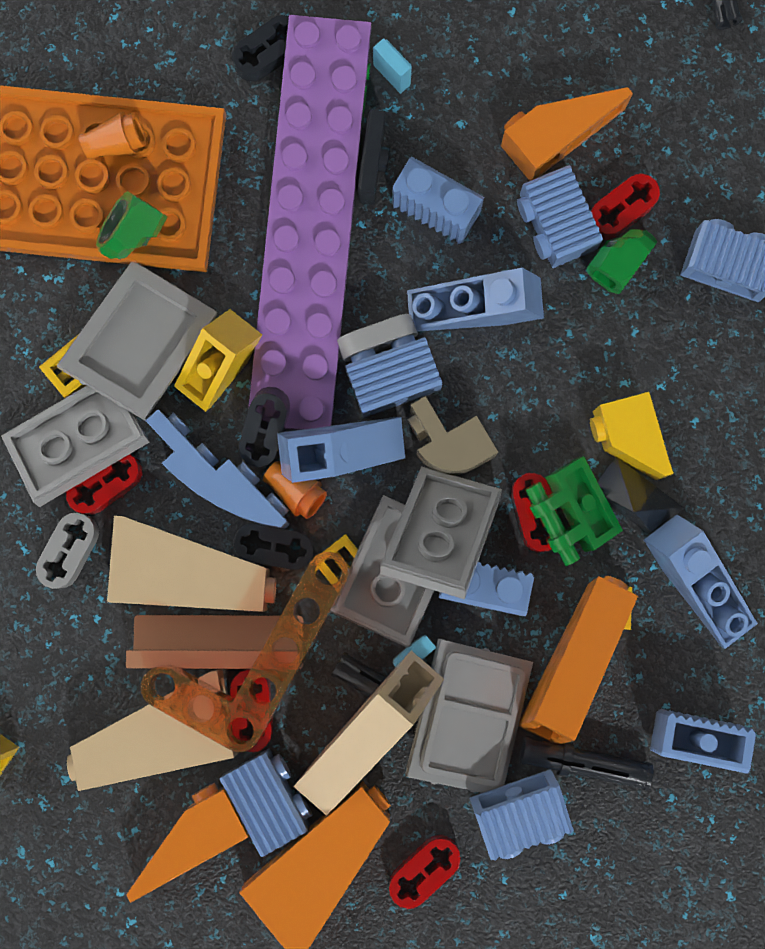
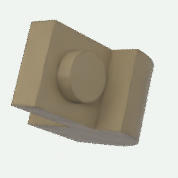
M426 396L411 404L410 412L412 417L407 420L418 440L421 441L426 438L428 441L427 445L417 450L418 458L428 468L450 475H460L474 470L498 454L496 447L477 416L446 432Z

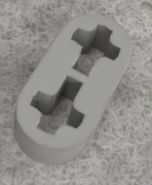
M402 314L350 332L340 337L337 342L343 360L349 362L352 361L351 357L359 352L374 349L378 353L392 348L390 344L393 341L408 335L416 337L418 332L411 314Z
M70 513L60 520L36 565V576L45 587L52 589L66 588L77 579L99 536L98 525L94 519L84 514ZM83 521L82 530L87 533V537L85 540L76 539L71 549H69L68 546L73 539V534L68 531L71 524L79 526ZM64 553L68 554L62 564V568L67 571L66 576L56 577L52 580L53 571L48 569L51 562L59 563Z

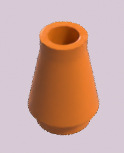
M120 112L91 131L79 136L81 148L88 159L100 156L134 154L138 152V148L146 145L143 127L135 113L126 115L124 112Z
M279 461L274 462L263 476V481L274 490L295 516L302 515L304 518L309 519L318 511L327 496V492L321 488V482L315 479L294 483L289 481L282 475L281 463Z

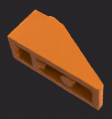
M626 87L538 105L526 115L521 111L505 124L501 147L528 180H534L626 109L633 93Z
M212 783L192 795L194 803L184 811L126 894L130 903L249 837L224 786L218 789L216 784Z

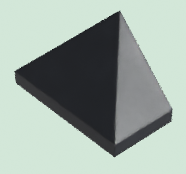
M618 457L613 459L597 481L609 505L648 535L652 534L675 515H679L684 508Z

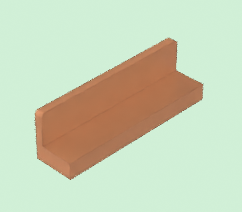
M137 615L134 618V647L132 650L126 651V668L301 669L303 667L304 618L302 616Z

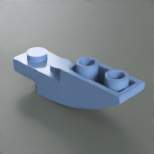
M158 409L146 420L174 451L162 464L195 493L219 508L242 519L280 529H286L290 525L283 517L289 510L272 492L266 498L255 487L260 479L244 462L236 467L228 459L216 470L214 466L219 460L203 443L196 448L185 437L191 430L174 412L167 417Z

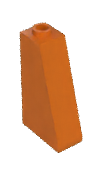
M598 576L587 585L519 721V727L554 744H563L576 740L638 598V595L627 590L628 585L611 576H604V578Z
M362 781L327 816L325 814L322 815L308 828L306 833L293 840L243 884L239 892L240 895L284 949H309L389 825L390 814L387 809L391 804L377 786L374 785L369 789Z

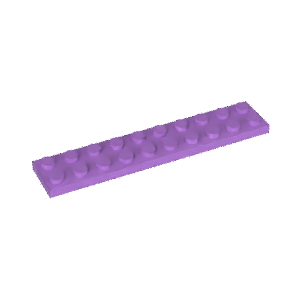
M289 15L257 331L263 335L254 350L249 399L250 406L256 393L266 387H277L284 391L290 401V412L285 429L304 430L332 426L339 359L337 340L341 337L371 39V22ZM267 400L265 405H262L266 410L263 420L270 422L274 412L277 411L274 409L275 402L272 400Z

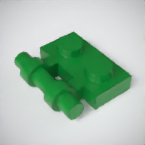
M584 456L572 460L545 477L553 492L547 496L541 482L525 489L532 502V505L529 507L534 517L541 519L550 536L548 543L553 553H559L565 566L571 565L580 559L573 545L577 541H579L584 552L596 550L623 531ZM558 507H561L571 526L566 530L555 511Z

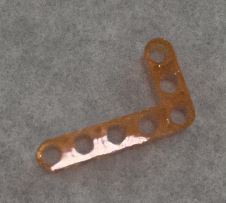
M331 551L322 552L313 558L235 699L177 666L163 665L149 670L144 675L141 682V694L144 700L151 706L229 750L245 752L253 748L262 738L347 584L349 567L344 558ZM326 560L338 562L342 570L340 579L332 585L321 583L317 577L318 567ZM306 598L314 599L320 607L318 619L311 624L302 623L296 616L298 603ZM283 637L292 639L298 647L297 657L291 663L281 662L275 655V645ZM161 673L168 674L174 680L175 690L170 698L160 696L155 689L156 678ZM260 677L269 678L276 687L275 697L269 702L258 700L253 693L254 682ZM198 695L207 696L212 700L214 713L210 719L204 720L195 714L193 703ZM243 717L251 722L254 733L250 740L241 741L233 736L231 725L235 718Z

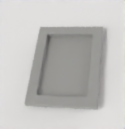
M131 262L59 361L57 368L80 381L82 385L90 387L115 402L117 406L125 408L145 421L187 360L202 328L215 319L217 311L138 263Z
M438 639L431 668L443 677L444 681L419 716L405 776L428 781L432 784H443L467 789L473 793H484L504 786L533 662L491 652L487 648L479 649Z

